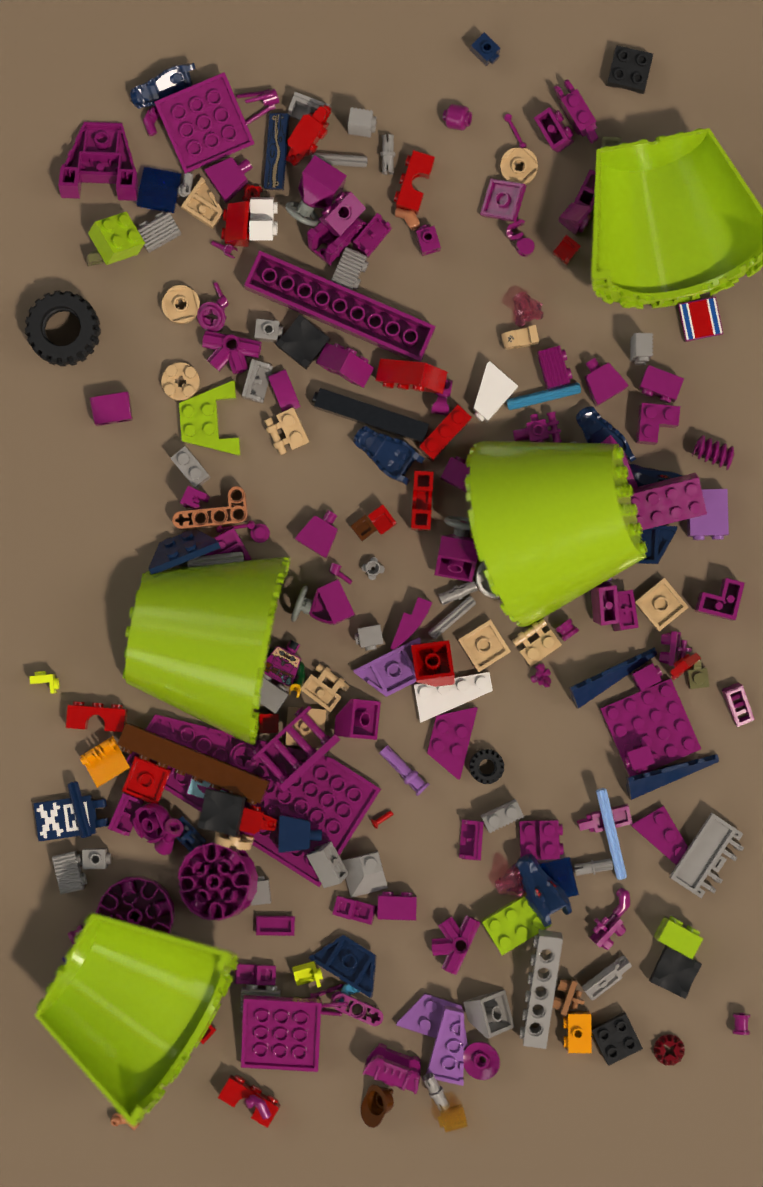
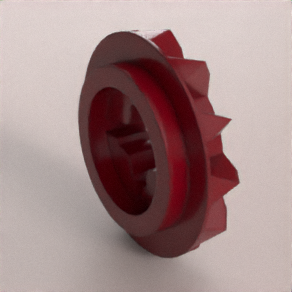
M666 1034L655 1042L654 1055L660 1063L666 1066H674L681 1062L685 1055V1046L677 1036ZM665 1044L668 1047L674 1046L673 1052L675 1056L670 1053L665 1055L666 1049L663 1045Z

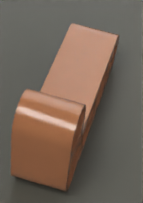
M232 487L228 492L229 506L179 511L173 516V524L180 530L242 524L248 518L246 494L241 487ZM235 491L242 492V498L238 501L232 499V494ZM236 510L244 511L242 519L237 520L234 518ZM217 512L225 514L223 521L218 522L215 520ZM192 514L193 525H191L190 521L183 522L182 526L177 522L180 516H183L184 519H190L189 515ZM198 514L206 516L204 523L198 524L196 522Z

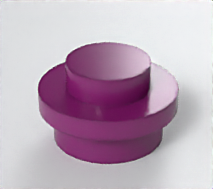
M256 524L251 529V537L255 542L263 543L268 540L270 531L266 525Z

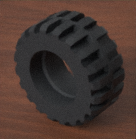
M60 290L54 291V294H45L41 300L38 298L35 301L36 305L30 307L28 311L30 313L29 317H26L25 320L27 324L25 334L28 337L29 345L40 358L52 365L57 364L66 367L68 364L71 366L77 365V362L80 360L82 362L87 359L86 356L88 354L92 355L94 352L93 348L95 345L98 346V336L101 335L100 321L93 307L82 296L75 295L70 291H65V293ZM59 312L73 313L79 319L81 325L77 339L66 346H57L51 343L45 332L49 319Z

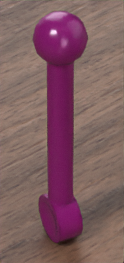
M506 114L504 120L509 123L519 142V148H526V143L522 141L512 122L511 114Z
M249 521L247 524L226 527L217 526L216 531L222 533L232 527L235 529L246 527L253 529L255 522Z

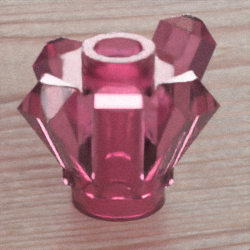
M521 292L514 296V314L517 326L522 327L525 325V321H531L534 318L536 320L543 318L544 313L541 311L543 303L531 298L526 292Z
M515 864L495 881L500 895L511 894L521 897L526 892L523 890L522 876L519 869L515 867Z

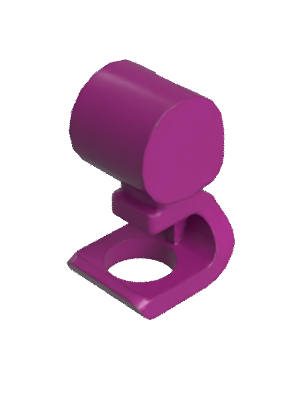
M520 219L507 227L505 235L511 241L517 240L515 248L520 256L528 257L534 250V242L529 238H523V232L516 234L512 232L513 229L524 225L525 221Z
M446 379L443 394L435 393L438 397L437 401L432 405L431 413L448 416L449 405L447 404V397L451 395L453 380Z

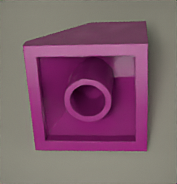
M350 699L336 715L334 735L377 740L381 702Z

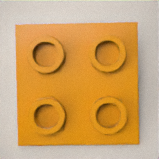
M113 736L80 756V761L83 765L85 764L97 788L130 768Z

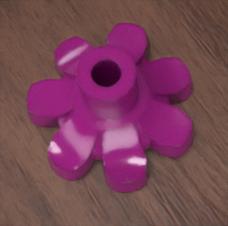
M543 663L536 665L537 672L531 676V681L533 683L538 682L539 685H544L545 688L550 687L551 679L548 677L551 675L550 670H545Z

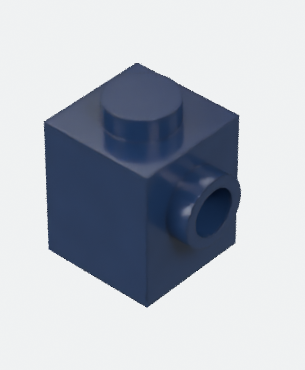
M485 32L471 45L470 51L485 66L489 63H495L500 57V47Z

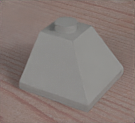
M378 851L342 860L349 873L346 877V882L351 898L388 888Z
M505 990L477 996L463 1002L468 1021L486 1038H491L515 1027Z

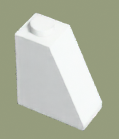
M490 361L486 365L473 408L474 416L481 422L484 420L488 422L518 388L517 384Z

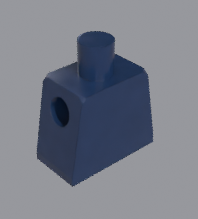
M280 815L278 853L310 849V840L322 841V829H311V820Z

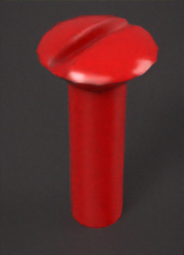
M388 811L376 820L371 819L372 825L378 829L379 824L393 816L392 811Z

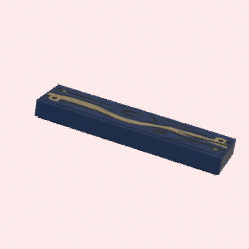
M270 113L264 177L265 190H284L290 117L288 113Z

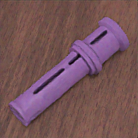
M389 745L379 753L404 778V783L408 784L416 792V796L421 794L430 785L418 776L417 771L409 768Z

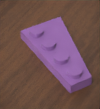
M445 1006L426 1074L429 1073L430 1076V1073H433L436 1080L464 1086V1010Z

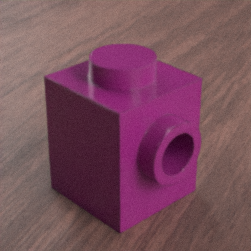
M428 224L419 227V230L416 231V237L422 256L441 251L435 225L430 227Z
M653 663L630 674L639 691H643L662 681L660 678L662 672L658 665L654 666Z
M647 744L626 751V756L623 757L626 767H630L632 771L636 770L637 773L648 770L647 766L655 764L650 746Z

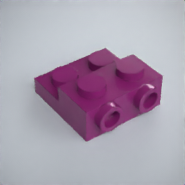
M559 820L519 821L520 857L532 854L536 859L540 860L560 859V855L564 854L563 843H559V835H563V826L559 824Z

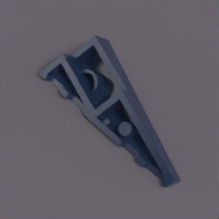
M655 647L569 687L576 708L579 709L656 656Z
M718 754L626 777L629 799H635L718 763Z

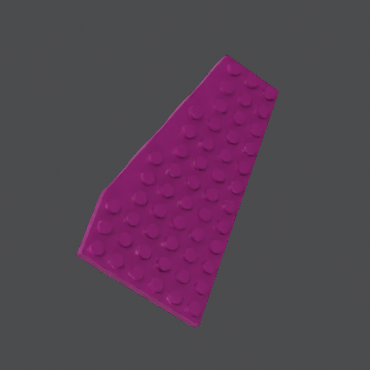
M155 714L146 728L148 731L231 764L229 759L231 750L235 745L243 742L218 729ZM257 739L256 748L259 746L263 748L269 742ZM273 745L264 752L284 775L290 776L294 772L293 766ZM286 747L299 762L304 763L308 759L305 751ZM245 750L243 755L237 756L243 759V766H245L247 760L251 759L247 755V750ZM132 752L126 759L130 767L136 755L139 756L136 752ZM322 756L285 792L281 793L277 789L280 785L278 783L279 780L260 760L258 767L251 773L268 779L271 782L263 802L257 803L255 806L262 807L261 811H264V814L278 819L275 831L260 830L256 834L240 831V835L254 836L253 846L320 887L321 882L306 855L309 852L315 851L314 848L330 841H332L338 855H340L381 789L335 759ZM168 766L167 768L172 769L165 790L202 812L204 800L186 794L192 775L187 773L185 776L174 772L175 768ZM245 801L244 806L250 808V805H253ZM280 815L311 820V829H322V841L310 840V849L278 853Z

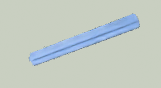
M606 788L597 789L596 794L616 878L618 880L626 879L627 874Z

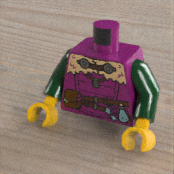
M290 639L285 649L279 646L268 648L264 674L290 687L289 695L291 691H296L298 698L305 680V665L301 662L302 659L295 655L300 644Z

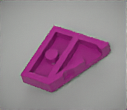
M234 527L213 537L218 540L221 548L205 554L206 556L243 552L245 561L252 560Z

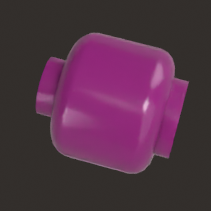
M451 104L443 112V121H445L447 128L463 131L471 124L472 112L469 111L467 106Z

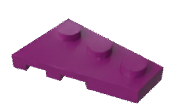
M664 806L659 807L631 824L636 831L675 865L678 864L688 849L687 844Z

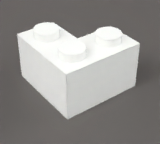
M251 197L249 240H273L274 235H277L278 221H274V214H278V202H274V197Z

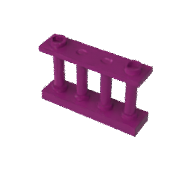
M302 706L294 714L296 718L263 748L259 746L252 752L254 756L250 760L254 762L259 758L279 780L278 783L280 785L277 789L281 793L285 792L340 741L336 734L332 737L327 736L307 715V712L312 709L310 706L306 709ZM300 719L321 740L320 743L323 746L318 750L313 749L293 728V725ZM285 732L307 753L308 759L304 763L299 762L278 740ZM271 745L293 766L294 772L290 776L284 775L264 753Z

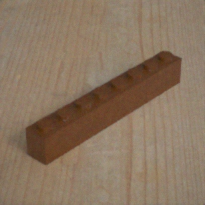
M131 723L125 724L117 744L122 747L121 750L129 754L136 752L141 759L157 761L158 766L175 768V773L183 776L186 773L192 775L193 780L203 783V781L211 783L210 787L221 790L223 788L228 790V793L246 797V802L253 805L263 802L271 782L268 779Z

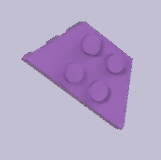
M420 638L353 670L354 673L386 697L415 683L416 678L411 645L420 644Z
M424 993L397 1021L396 1025L436 1038L444 1007L449 1006L462 1009V1005ZM464 1024V1048H467L468 1044Z

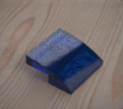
M144 167L137 207L174 213L182 173Z
M570 857L539 863L541 868L565 891L568 897L579 895Z

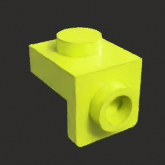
M46 671L34 672L35 676H29L30 684L49 683L51 694L57 693V689L60 688L59 678H56L55 674L46 675Z
M315 961L292 967L297 986L316 981L317 988L321 987L320 980L323 979L321 969H316Z

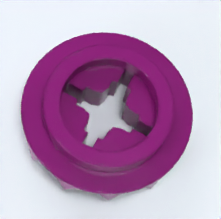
M213 301L202 304L197 312L200 326L210 332L219 331L225 325L227 317L224 313L225 309H222L219 303H214ZM212 312H213V315H216V316L218 317V318L214 319L213 321H212V318H211V317L207 316V315L211 314Z
M247 742L235 745L230 752L229 759L231 765L248 772L254 771L260 763L259 758L254 762L247 760L245 766H243V759L237 756L243 755L245 750H247V755L252 758L254 756L252 752L256 749V746Z

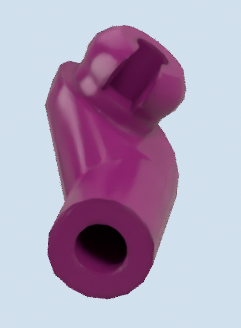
M249 1095V1098L245 1099L247 1107L252 1108L255 1106L258 1108L262 1119H267L271 1116L266 1102L256 1095Z

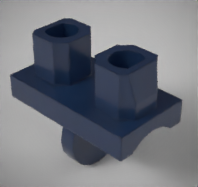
M183 816L179 819L184 826V830L176 838L190 852L207 841Z

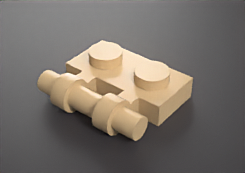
M294 407L277 414L279 422L276 424L273 423L272 418L264 420L267 426L266 430L268 434H271L274 441L273 445L275 449H278L280 455L287 453L284 445L288 443L293 450L310 442ZM279 428L283 429L286 436L282 440L277 431Z
M544 619L531 624L532 627L525 632L521 631L517 634L518 637L512 640L516 647L521 643L524 644L525 648L519 652L530 667L562 645L551 629L546 633L542 631V628L547 625ZM537 633L539 638L530 644L528 638Z
M319 663L315 670L321 675L316 678L311 674L301 687V691L331 712L342 698L336 693L337 690L340 688L346 692L350 686L344 682L345 680L342 677L338 678L330 672V668H325ZM325 678L335 684L332 689L323 683Z

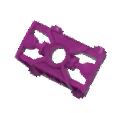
M342 207L338 210V214L340 217L344 215V209ZM358 217L334 241L335 236L320 222L315 228L308 230V247L315 255L331 266V263L337 257H340V253L358 237L360 232L367 226V223ZM327 243L328 247L326 249L322 248L316 251L321 244Z
M380 1043L368 1055L363 1075H370L374 1077V1080H380L389 1086H397L403 1091L407 1089L416 1094L421 1076L420 1058L404 1055L388 1049L385 1044Z

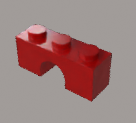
M413 150L412 155L407 156L405 166H408L406 173H402L399 184H402L400 191H396L394 197L396 208L411 210L418 215L424 193L415 190L412 182L418 177L429 179L435 162L434 156Z
M457 405L419 446V450L433 462L449 442L471 421L472 417Z
M414 471L411 530L430 531L434 472Z
M73 701V705L67 706L66 728L88 729L89 719L93 715H99L105 722L104 731L122 732L127 721V709H123V705L111 704V708L104 707L103 703H92V706H84L85 702Z
M230 1075L218 1098L235 1107L239 1100L249 1098V1095H256L266 1102L271 1116L267 1119H262L258 1108L255 1107L251 1118L268 1128L280 1108L279 1100L272 1095L267 1097L262 1094V1090L255 1085L249 1086L244 1083L246 1080L241 1076L235 1075L234 1077Z

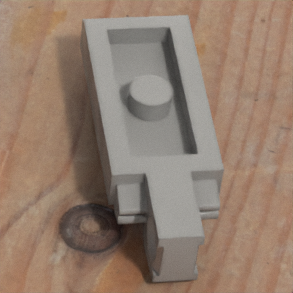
M624 955L594 978L588 980L582 986V989L591 1000H595L623 978L622 974L632 967L631 963Z

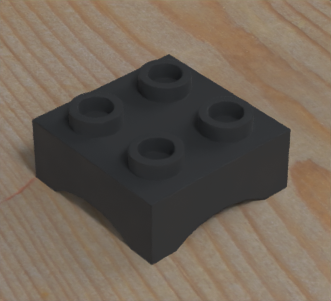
M616 45L607 86L644 94L653 53Z
M299 314L290 328L278 340L276 346L303 368L307 369L323 350L326 343L330 341V338Z
M210 788L206 789L197 828L237 836L246 797Z
M665 945L649 981L686 999L702 964Z
M625 1012L591 1028V1032L608 1066L643 1049Z

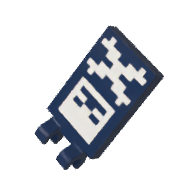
M92 795L82 796L91 833L96 834L97 827L109 826L108 818L97 819L95 809L106 807V799L92 801ZM71 798L33 803L38 841L81 836Z

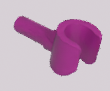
M215 241L211 243V245L221 249L226 256L232 259L235 258L231 255L232 250L238 251L234 246L229 244L225 246Z
M215 282L213 285L220 297L215 302L219 303L222 309L229 305V302L223 295L218 282Z
M331 563L329 572L342 578L350 585L352 580L339 572L341 566Z

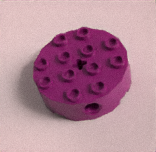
M215 842L198 846L185 856L178 873L179 892L182 901L192 913L205 920L219 921L239 915L250 906L257 892L258 875L254 862L245 850H238L234 846L228 848Z
M143 876L126 877L111 885L101 897L96 910L97 914L168 934L171 933L175 921L174 903L168 891L156 880ZM134 911L140 914L138 920H136L135 917L132 918L131 916L134 913Z

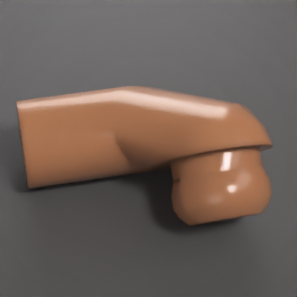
M401 208L396 209L395 217L405 219L411 230L419 229L420 222L414 211Z
M119 1112L113 1114L110 1119L113 1126L117 1127L120 1124H127L133 1131L140 1125L138 1123L133 1127Z

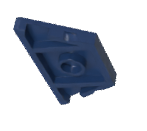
M658 526L643 530L641 538L642 542L644 541L647 546L646 558L636 564H659L677 531V526Z
M196 528L187 530L182 534L159 542L148 569L151 575L221 547L218 540Z
M342 935L333 943L326 945L322 950L308 958L369 998L373 997L377 955L350 938Z

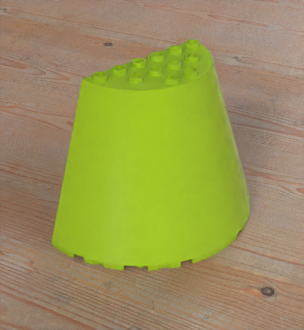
M698 128L691 132H678L670 136L661 135L656 137L653 142L641 139L633 143L624 142L617 146H603L597 149L591 283L598 298L601 297L602 301L608 304L618 302L622 305V308L635 307L636 309H643V305L651 304L652 308L675 306L701 299L700 294L709 292L710 296L721 290L733 287L734 283L739 282V278L747 274V277H751L761 270V267H763V208L710 128Z
M480 441L473 444L474 447L470 448V455L467 456L466 461L467 467H470V474L465 478V486L467 490L466 501H471L472 506L471 510H468L475 547L479 560L484 561V564H486L487 570H484V574L489 581L492 593H495L496 597L500 596L503 602L500 604L501 609L509 616L512 622H516L517 626H530L646 558L647 546L644 541L642 542L641 534L643 530L640 522L638 523L637 506L631 502L630 496H633V489L628 484L627 477H629V472L626 465L624 466L623 464L624 452L622 447H619V444Z
M285 556L195 567L170 568L152 575L150 571L143 573L140 588L136 591L135 606L130 608L129 618H131V626H127L125 637H128V644L124 652L126 662L123 679L126 680L128 685L243 742L256 746L259 731V713L254 712V709H259L260 691L263 684L268 648L278 605L277 600L282 589V585L279 583L283 584L284 579L288 576L291 558Z
M92 913L86 917L84 929L76 935L74 939L75 945L67 951L65 965L58 967L55 973L57 977L46 988L47 994L45 998H42L37 1004L35 1017L126 1121L134 1127L144 1119L145 1113L149 1114L153 1107L161 1100L166 1093L163 1088L167 1087L169 1083H173L191 1058L190 1054L193 1052L194 1047H198L221 1006L222 996H226L228 988L232 983L233 976L230 975L231 969L235 971L237 968L238 956L232 951Z

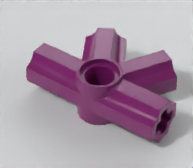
M205 331L202 341L203 348L215 350L207 361L219 372L229 362L233 375L249 370L245 356L259 358L261 353V341L240 338L235 335ZM231 340L237 342L236 347L233 349L227 347L228 342Z
M466 915L461 927H459L451 916L438 925L446 938L432 939L433 956L447 955L441 967L442 969L457 975L481 924L480 921ZM458 940L465 941V950L457 948L456 942Z

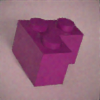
M326 343L316 362L325 370L337 374L350 383L362 388L366 385L374 367L368 364V359L360 355L359 357L356 356V351L348 347L345 350L343 346L337 343L334 345Z
M641 403L636 443L656 445L658 443L659 427H678L681 406Z
M728 578L723 579L719 596L705 592L699 593L695 612L731 621L736 620L745 583Z

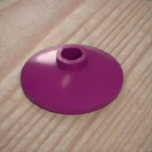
M474 1042L465 1049L464 1068L470 1076L478 1080H488L498 1072L500 1058L495 1048L490 1044ZM481 1056L485 1057L486 1062L481 1060Z

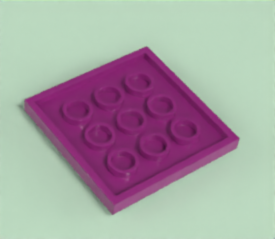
M225 72L154 102L184 173L191 172L255 144Z
M671 678L600 708L629 776L650 772L701 750ZM646 744L649 745L655 764L647 766L648 770L639 773L636 770L632 771L630 767L627 768L623 758L626 756L625 752Z
M244 995L241 1068L318 1072L322 999Z

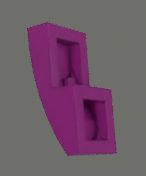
M286 369L268 376L282 412L292 407L295 409L301 407Z
M337 896L332 915L372 925L377 906Z
M238 963L235 969V984L275 985L276 965Z

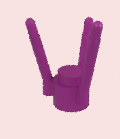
M275 89L236 95V98L253 97L246 99L245 103L262 100L264 106L268 105L267 108L245 121L247 125L268 111L276 109L275 104L279 103Z
M343 984L318 993H311L307 999H321L318 997L342 988ZM348 1002L322 1003V1008L347 1006ZM321 1008V1015L342 1016V1012L326 1011Z

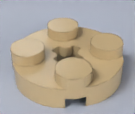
M516 147L509 149L501 159L500 171L503 179L525 185L529 184L537 174V158L527 148ZM516 162L518 164L523 163L522 171L515 170L516 166L514 164Z
M185 285L171 287L162 299V310L165 316L171 322L177 324L189 323L197 317V312L200 308V300L197 293ZM178 300L186 302L184 309L176 308V304H179Z
M179 362L166 368L162 375L161 384L163 390L171 399L185 401L198 392L200 378L195 368L187 363ZM179 377H183V380H186V384H182V387H178V383H175Z
M215 831L214 836L216 844L228 848L234 846L238 850H250L254 839L252 835H240V831L237 836Z

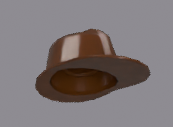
M375 1084L368 1088L361 1105L362 1120L368 1127L375 1128L379 1126L385 1114L392 1110L394 1106L393 1089L379 1087Z

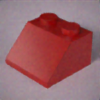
M250 201L229 203L227 209H224L223 221H226V228H222L221 238L225 240V245L249 246Z
M449 640L411 645L416 682L434 687L455 684Z

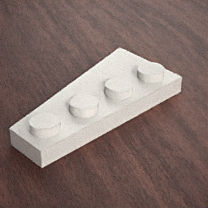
M490 672L455 678L454 685L438 687L426 684L414 685L420 723L493 691Z

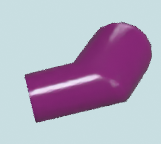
M156 107L150 108L143 118L149 136H154L158 133L154 125L159 117Z
M624 888L617 890L616 896L619 897V904L612 911L619 918L630 907V893Z

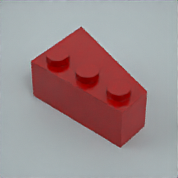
M380 358L375 381L383 383L382 387L393 389L395 386L402 390L412 389L419 392L426 391L443 394L448 372L425 362Z

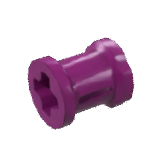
M733 1013L735 1028L732 1030V1033L749 1035L748 1018H750V1014Z

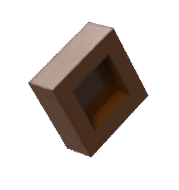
M366 515L350 526L362 542L377 531Z

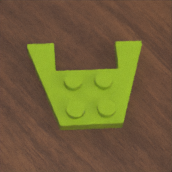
M230 381L179 403L182 442L237 456L241 455L239 438L219 439L217 400L236 399L235 381Z

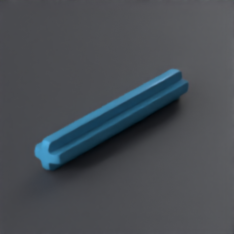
M577 382L511 398L506 401L507 408L514 410L580 394L581 387Z

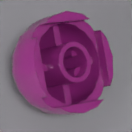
M149 803L135 811L136 815L133 818V825L139 837L146 838L148 843H156L165 838L164 825L167 820L171 819V815L164 806Z

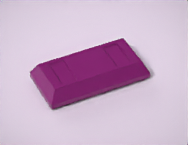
M256 916V935L295 936V916Z

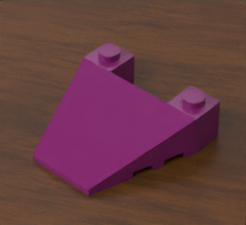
M84 122L75 139L72 150L67 155L68 158L60 168L58 186L61 198L80 199L82 183L116 184L118 200L137 201L139 185L137 172L123 124Z

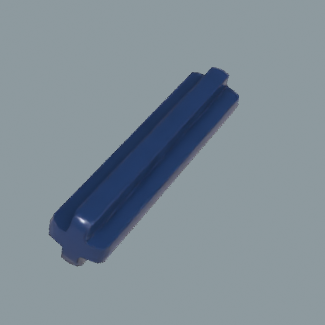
M77 781L68 783L67 786L81 838L90 837L92 833L79 784Z

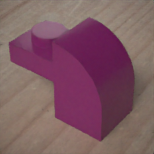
M589 170L574 203L593 208L596 171Z

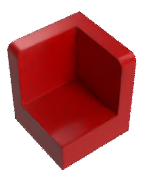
M566 234L553 251V254L568 265L581 246Z
M381 505L367 515L381 535L397 524L384 505Z

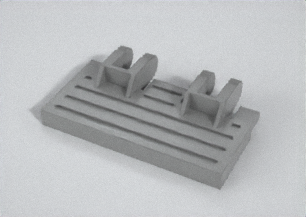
M711 813L669 877L700 898L706 892L700 888L701 885L715 893L716 889L705 883L704 880L708 875L714 881L721 884L723 880L710 871L711 869L717 873L720 871L727 860L721 856L722 853L733 861L737 860L736 855L728 852L725 848L729 843L738 851H742L744 847L733 841L732 837L739 841L743 833Z

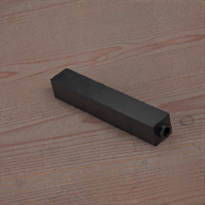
M322 388L319 389V392L315 391L312 403H315V409L421 444L424 442L429 427L428 423Z

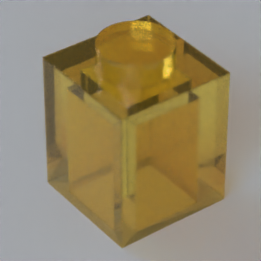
M462 1104L449 1107L445 1111H440L441 1116H437L440 1128L444 1127L445 1133L468 1127Z

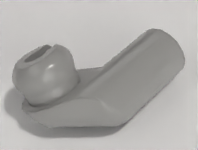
M184 173L183 183L178 187V194L180 196L186 197L191 193L194 174Z

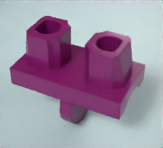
M671 631V633L662 634L661 644L670 645V652H660V662L674 666L673 664L679 660V654L680 658L686 656V652H692V648H686L687 640H681V632Z
M614 913L609 918L605 916L601 921L595 918L594 921L597 925L592 929L594 934L590 939L599 948L603 947L609 950L614 943L610 939L612 934L615 932L620 937L626 932V928L623 925L624 922Z

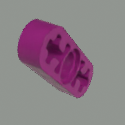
M336 992L331 996V1003L336 1002V999L341 997L344 1002H348V1008L347 1006L334 1007L336 1010L371 1026H378L382 1023L383 1013L377 1007L343 992ZM355 1004L362 1006V1010L358 1014L352 1012V1007ZM366 1009L370 1014H375L376 1012L378 1018L372 1021L371 1017L366 1015Z

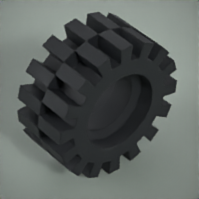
M489 749L480 750L475 753L469 765L473 778L482 784L497 782L502 777L505 769L502 757L497 752ZM485 759L491 760L494 763L493 772L483 774L479 768L481 761Z

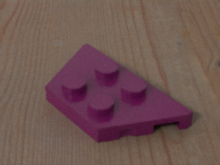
M476 707L437 715L427 754L459 780L478 709Z

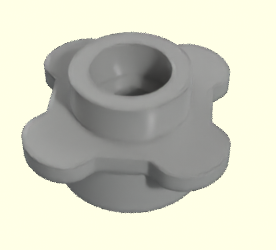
M372 557L367 564L362 565V571L369 575L368 578L370 580H375L376 576L385 570L384 566L378 563L376 557Z

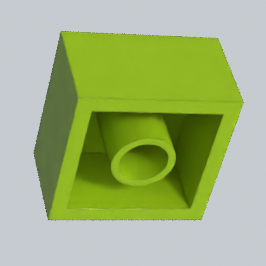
M127 211L95 221L88 232L106 265L138 255L145 244Z
M664 916L653 937L693 959L703 941V938L699 936L701 932L689 925L686 928L683 927V922L673 916L669 918Z

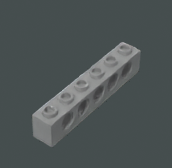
M539 929L538 936L534 935L533 947H536L535 954L531 955L530 961L533 971L528 974V984L531 985L530 991L526 990L525 1002H528L527 1009H523L522 1020L525 1021V1025L520 1028L519 1036L520 1039H523V1046L543 1049L547 1047L563 941L562 932ZM545 949L551 951L548 955H543L541 952ZM547 968L548 971L546 973H540L539 969ZM539 986L545 987V990L539 992L536 990V988ZM537 1004L543 1006L539 1010L533 1008ZM532 1023L540 1024L537 1028H533L530 1025Z

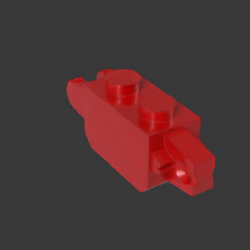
M320 106L314 113L303 115L287 140L288 146L291 149L286 160L292 165H298L304 157L313 155L317 150L318 146L316 144L328 132L327 127L329 123L326 121L332 112L330 106Z
M250 805L249 808L244 806L239 831L256 834L260 830L275 831L278 819L264 814L265 812L261 811L262 807Z

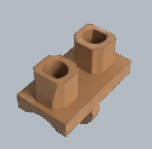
M559 979L557 989L566 993L564 999L554 996L553 1008L559 1010L560 1014L565 1016L571 1001H573L571 1009L574 1010L577 1009L578 1004L584 1005L585 1000L580 999L582 991L577 990L575 996H573L578 983L574 979H570V981Z

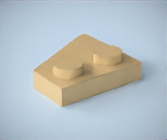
M201 177L182 204L181 209L213 229L223 216V210L206 185V181Z

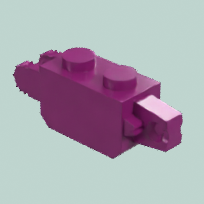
M569 79L564 81V85L569 92L568 95L565 96L559 86L553 87L560 100V107L576 134L582 137L586 136L592 144L599 139L595 132L597 121L578 89L575 90Z

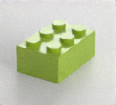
M526 893L481 920L501 955L506 954L534 937V935H537L539 929L545 930L552 926L550 924L544 927L538 915L529 906Z

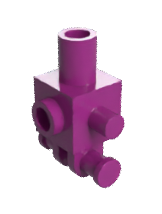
M556 412L546 413L549 420L548 423H546V419L539 420L538 414L530 415L531 422L526 423V428L513 430L514 440L528 439L529 442H543L549 439V435H552L553 442H562L559 434L561 429L557 427L559 421L556 420Z

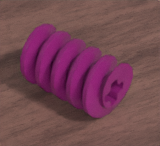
M702 435L695 444L692 456L698 453L697 459H700L704 455L705 462L712 458V465L719 461L720 468L725 463L726 470H728L735 453L733 446H730L727 450V444L723 443L719 447L720 442L717 440L712 444V438L705 442V435Z

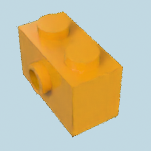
M568 1011L566 1017H563V1028H567V1036H563V1047L567 1048L568 1053H592L590 1011Z

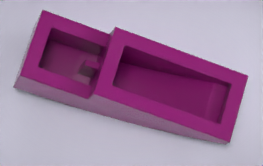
M418 597L412 614L404 612L390 649H396L413 635L428 614L432 602Z

